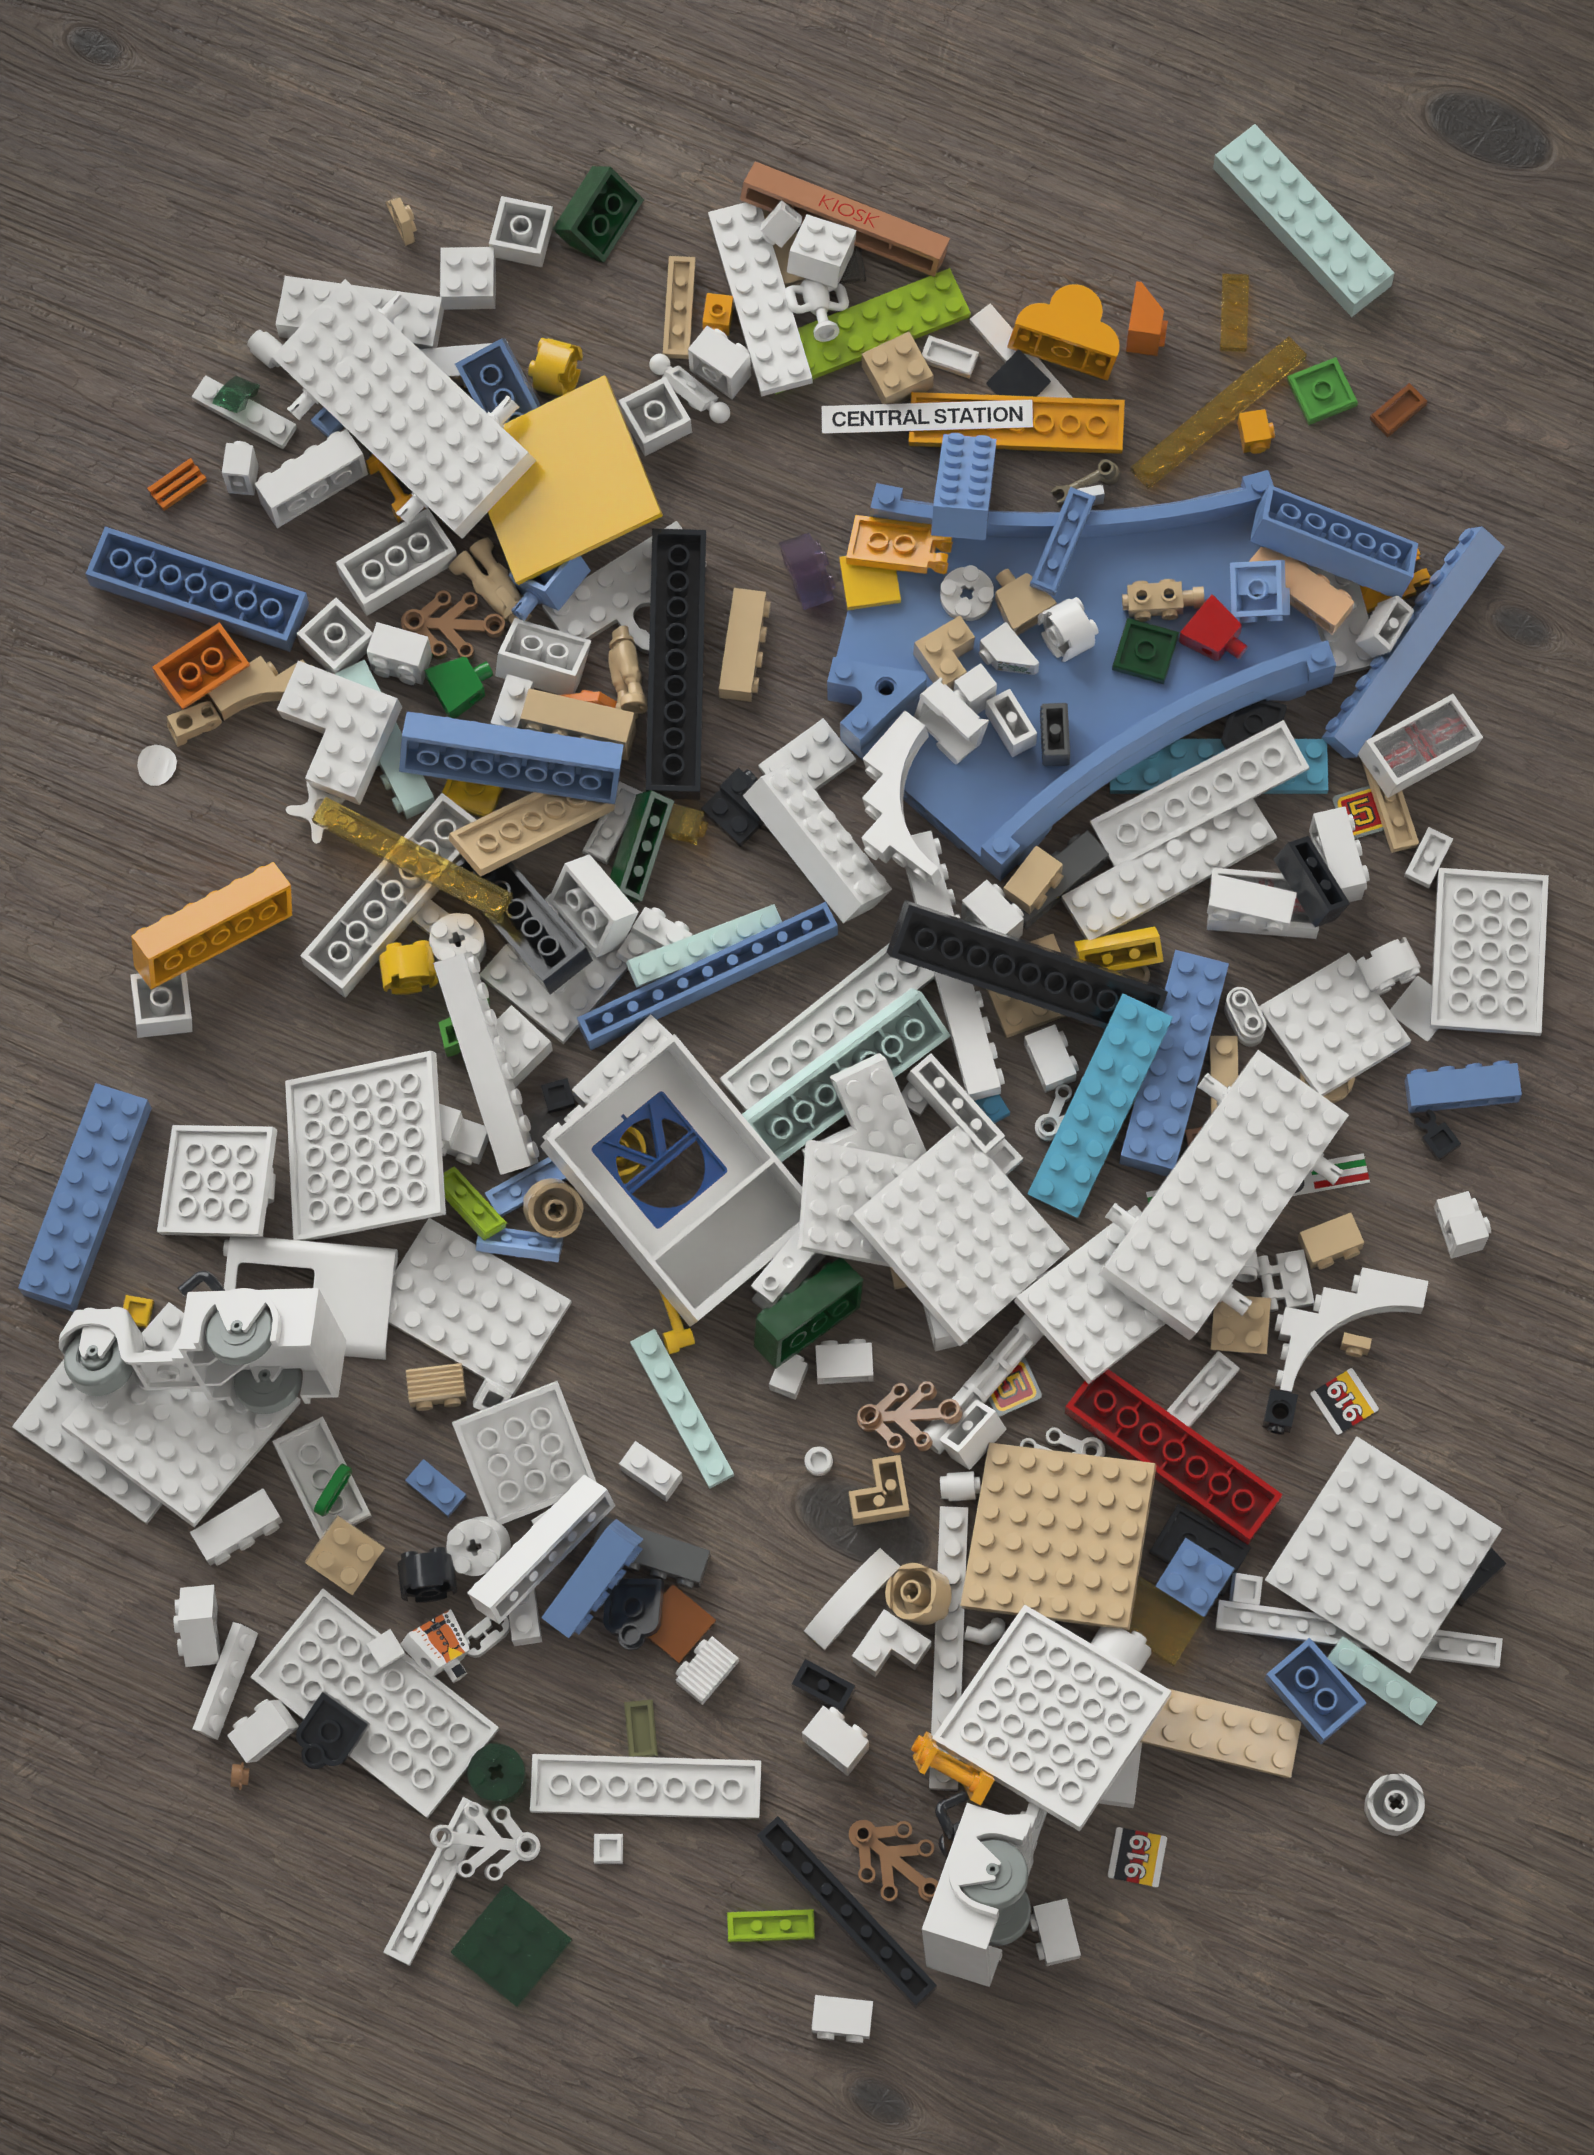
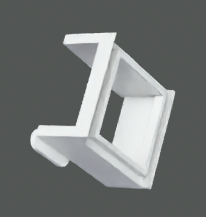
M940 677L920 694V700L914 717L926 725L927 731L938 741L936 743L937 747L954 764H958L981 744L989 720L979 719L980 717L946 684H942L943 679Z

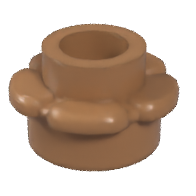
M244 1762L232 1765L230 1787H239V1790H242V1785H248L250 1768H244Z

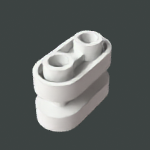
M1244 987L1232 989L1226 998L1225 1015L1235 1035L1238 1036L1239 1042L1248 1047L1256 1046L1263 1040L1266 1020L1250 990Z

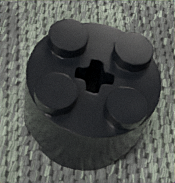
M435 1547L427 1553L420 1554L416 1551H408L401 1554V1560L397 1563L401 1598L404 1601H408V1597H415L416 1603L434 1602L446 1599L447 1592L452 1591L453 1595L457 1593L455 1568L451 1554L446 1553V1548Z

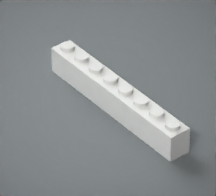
M471 951L433 963L500 1175L539 1163L537 1159L539 1157V1150L536 1143L531 1140L529 1133L531 1130L530 1121L523 1114L521 1108L522 1096L517 1088L515 1089L512 1080L514 1071L511 1064L505 1058V1043L503 1038L498 1035L495 1026L497 1025V1017L493 1009L489 1007L487 1001L489 993L485 983L481 982L479 975L480 964L477 957L473 956Z

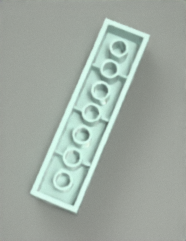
M1256 124L1215 154L1213 169L1351 317L1392 286L1394 272Z
M911 988L742 1115L777 1158L783 1162L803 1147L808 1140H812L846 1115L829 1076L880 1053L887 1059L895 1078L951 1035L923 993Z

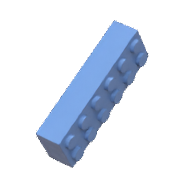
M960 433L943 434L933 505L932 536L986 540L997 439L986 435L970 437Z
M1268 485L1256 507L1250 539L1251 542L1261 547L1274 550L1286 557L1302 561L1312 567L1325 570L1335 576L1348 579L1391 597H1402L1413 579L1418 543L1272 485Z

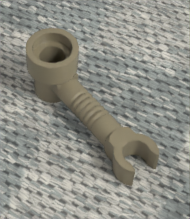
M1102 460L1098 465V470L1070 485L1056 486L1052 489L1051 493L1052 495H1056L1059 492L1064 493V497L1056 502L1059 506H1062L1070 487L1075 489L1085 488L1100 480L1106 485H1113L1120 479V470L1110 460ZM1111 468L1109 472H1104L1106 469Z

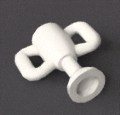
M805 279L801 285H791L786 288L785 298L791 312L800 314L810 311L817 317L818 324L814 329V338L816 340L826 342L838 336L839 327L836 323L828 320L827 312L828 310L843 311L848 308L849 299L846 288L839 283L838 287L834 288ZM829 292H836L838 303L830 301ZM795 293L803 296L804 305H798Z

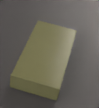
M653 1699L624 1702L629 1757H658Z

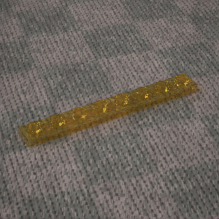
M1288 336L1132 465L1130 471L1147 489L1151 488L1238 416L1239 413L1244 411L1306 359L1307 354Z
M325 797L312 818L314 824L498 920L513 898L512 893L327 797Z

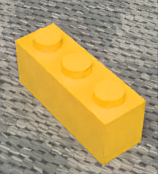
M1156 927L1106 935L1091 940L1074 941L1078 959L1114 971L1164 962L1160 936Z

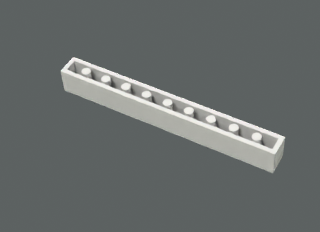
M931 831L911 835L921 852L939 868L942 877L935 886L928 881L923 883L915 877L913 870L906 865L905 868L914 902L918 905L960 918L959 914L954 915L952 905H956L953 890H947L945 880L949 879L946 864H940L938 855L942 854L939 839H933ZM934 972L966 1093L973 1100L1001 1094V1085L1005 1084L1001 1068L996 1069L993 1060L998 1058L994 1042L989 1043L986 1033H990L991 1030L987 1016H981L980 1007H984L980 991L975 992L973 984Z

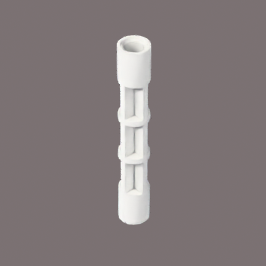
M1024 1314L1019 1323L1013 1327L1009 1334L952 1398L959 1403L963 1413L976 1399L985 1403L1044 1335L1026 1314ZM932 1420L923 1431L931 1437L933 1444L930 1449L935 1453L941 1454L945 1450L939 1439L953 1424H947L943 1420Z

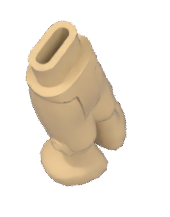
M488 537L483 538L470 547V553L485 567L488 576L481 572L466 550L451 562L449 569L454 575L465 574L468 576L476 593L481 595L503 617L505 622L509 621L512 624L514 618L517 617L512 613L511 609L516 606L522 597L508 576V570L494 559L492 555L493 542ZM529 614L525 621H528L532 615Z
M620 626L612 632L613 639L609 643L611 650L608 657L612 684L618 695L616 709L634 712L635 719H637L638 713H645L648 710L647 698L641 686L642 674L634 639L629 635L628 626Z

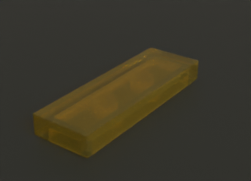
M1222 274L1220 351H1247L1249 275Z

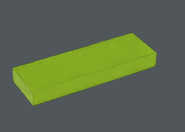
M455 1166L443 1173L445 1199L483 1240L505 1229L507 1222Z
M814 1909L727 1912L728 1943L815 1939Z

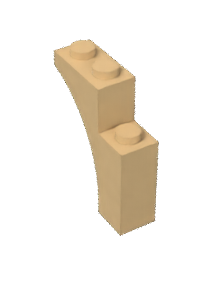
M259 656L250 662V666L209 692L208 697L223 720L259 703L281 701L296 664L278 674L271 661L266 663Z

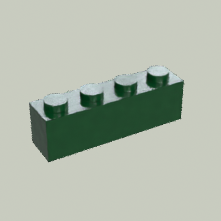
M652 790L636 794L609 877L632 904L642 902L674 804L673 800Z

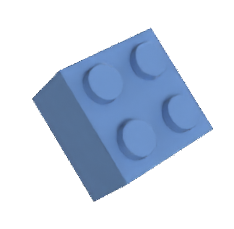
M1185 1538L1156 1584V1587L1205 1617L1235 1568Z

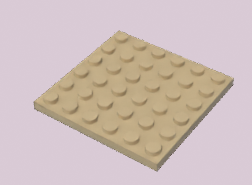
M989 1443L960 1606L963 1609L1017 1616L1022 1607L1026 1605L1054 1621L1130 1630L1156 1464Z

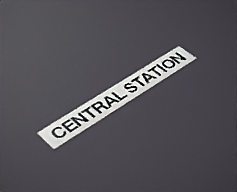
M1032 400L822 406V434L1033 427Z

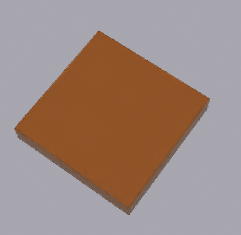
M672 1584L663 1595L660 1629L656 1634L647 1638L680 1665L715 1624L716 1619Z

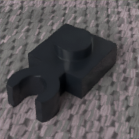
M1428 1109L1425 1114L1430 1122L1424 1124L1417 1117L1414 1120V1125L1418 1130L1426 1132V1135L1421 1140L1435 1159L1440 1161L1459 1148L1461 1142L1445 1122L1438 1126L1434 1112Z

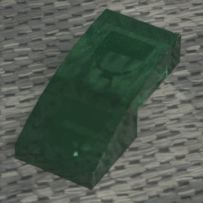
M235 376L220 389L212 404L238 413L246 408L248 399L258 394L260 385Z

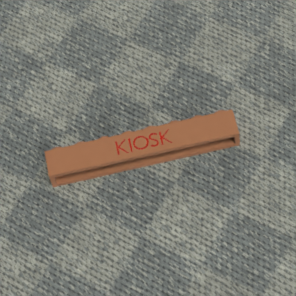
M756 161L743 182L741 201L772 212L782 200L802 216V223L807 214L857 230L855 246L930 276H936L946 256L950 238Z

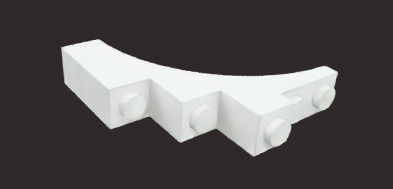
M904 711L863 758L866 767L865 772L877 782L862 798L866 808L865 812L872 819L876 820L863 835L862 840L865 846L864 851L872 859L877 860L879 858L887 863L892 857L901 867L907 865L911 868L915 877L921 882L926 883L928 881L935 886L942 879L939 868L921 852L906 827L903 806L904 789L909 769L920 747L929 735L926 725Z
M1362 1267L1360 1275H1354L1351 1291L1356 1292V1294L1324 1287L1322 1294H1316L1313 1311L1318 1313L1285 1307L1283 1315H1277L1275 1331H1280L1278 1340L1289 1342V1344L1283 1343L1280 1359L1285 1360L1283 1371L1278 1370L1275 1386L1280 1387L1279 1391L1291 1393L1298 1371L1312 1350L1333 1331L1351 1321L1386 1312L1421 1314L1428 1281Z

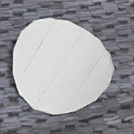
M147 746L138 757L137 767L139 775L150 786L164 784L172 777L176 769L177 759L175 754L165 746Z

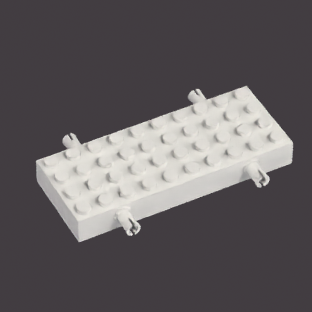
M345 279L272 356L279 365L304 387L302 389L304 392L287 409L300 421L303 415L315 403H320L412 491L411 494L413 496L396 512L398 516L409 525L424 507L426 509L429 507L463 539L536 462L530 453L503 429L504 422L520 407L509 396H506L491 413H486L393 325L395 323L393 320L410 304L403 296L396 292L382 309H376Z
M1259 1050L1250 1059L1231 1087L1228 1086L1227 1088L1210 1076L1209 1073L1202 1079L1197 1088L1217 1100L1216 1104L1218 1106L1140 1216H1132L1118 1206L1117 1203H1114L1105 1216L1106 1219L1108 1218L1122 1228L1126 1236L1098 1275L1188 1340L1199 1331L1218 1302L1221 1303L1223 1301L1240 1313L1241 1316L1247 1311L1253 1301L1232 1288L1233 1284L1231 1283L1307 1174L1314 1170L1334 1185L1344 1171L1324 1158L1323 1152L1349 1115Z

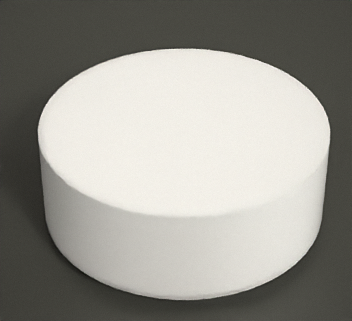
M813 1447L806 1453L805 1467L809 1473L815 1476H823L831 1470L833 1458L829 1450L824 1447Z

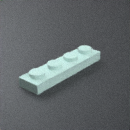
M1344 1636L1341 1637L1327 1657L1333 1665L1419 1725L1424 1723L1438 1703Z

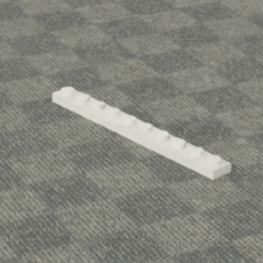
M940 1506L938 1572L949 1579L952 1596L948 1615L944 1619L935 1622L932 1736L938 1731L961 1697L964 1609L960 1604L966 1576L968 1507ZM938 1747L939 1750H941V1751H943V1752L949 1754L950 1756L956 1758L955 1756L951 1755L950 1753H948V1752H946L945 1750H943V1749H941L940 1747ZM930 1767L929 1790L958 1791V1781Z
M1219 1600L1215 1630L1302 1642L1311 1638L1316 1644L1336 1646L1341 1637L1344 1636L1361 1649L1374 1651L1317 1613ZM1438 1630L1421 1658L1499 1668L1503 1638Z

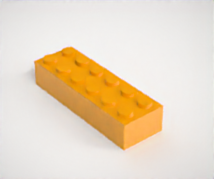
M272 862L266 866L258 867L253 873L243 878L235 879L230 885L218 891L210 892L205 898L195 903L187 904L182 910L162 917L159 922L147 928L139 929L131 936L135 969L149 988L153 989L291 917V884L275 863Z

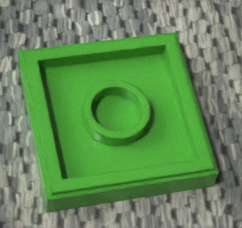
M1336 357L1287 376V382L1308 425L1356 407L1358 404Z

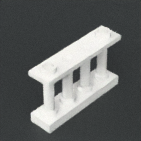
M799 1228L751 1285L757 1291L752 1301L762 1309H770L778 1303V1300L785 1293H792L799 1288L801 1282L812 1273L826 1256L824 1254L798 1250Z

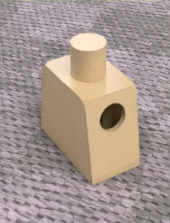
M1005 569L996 576V580L1002 588L995 592V602L1004 622H1007L1017 636L1038 624V615L1057 605L1056 601L1048 593L1030 587L1032 576L1028 573L1016 579L1009 569Z

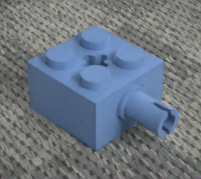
M579 556L520 585L515 582L511 572L508 576L523 595L516 606L511 609L512 613L520 620L525 621L537 604H544L559 611L591 570L583 558Z

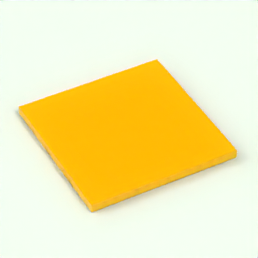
M605 375L503 424V429L536 460L488 511L514 580L518 585L663 516L609 380Z

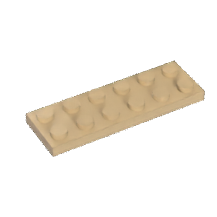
M533 792L449 834V841L478 875L482 876L614 811L615 804Z
M1169 1689L1171 1690L1170 1698L1140 1741L1141 1743L1271 1775L1291 1778L1301 1721Z

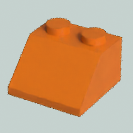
M1136 281L1126 352L1157 356L1159 347H1164L1168 321L1163 320V308L1144 284Z

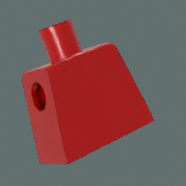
M1212 594L1182 629L1179 637L1181 644L1214 661H1219L1226 651L1240 659L1248 648L1246 644L1237 639L1241 634L1242 624Z

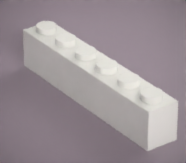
M583 1475L577 1483L573 1484L570 1490L474 1584L468 1595L476 1609L500 1624L615 1507L608 1490L586 1475Z

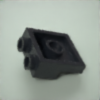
M738 767L720 785V790L701 808V812L741 847L764 822L743 797L758 779L750 770L746 769L743 772Z

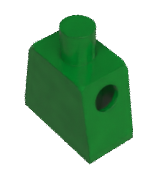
M460 657L424 670L426 679L449 718L453 719L459 717L484 698L485 690L481 682L494 676L487 661L473 668L467 657Z

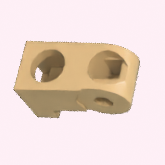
M206 701L167 716V727L177 747L186 744L187 740L203 732L217 728L222 723L212 701Z

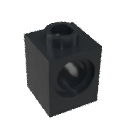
M1270 1389L1262 1427L1268 1428V1432L1277 1435H1284V1432L1290 1433L1298 1394ZM1282 1408L1286 1411L1287 1417L1277 1419L1273 1416L1272 1410Z

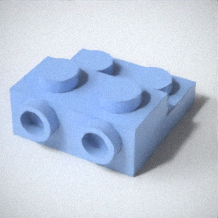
M1285 560L1230 563L1231 613L1235 618H1241V623L1258 622L1257 617L1266 616L1267 621L1270 622L1283 621L1284 615H1290V588H1286Z

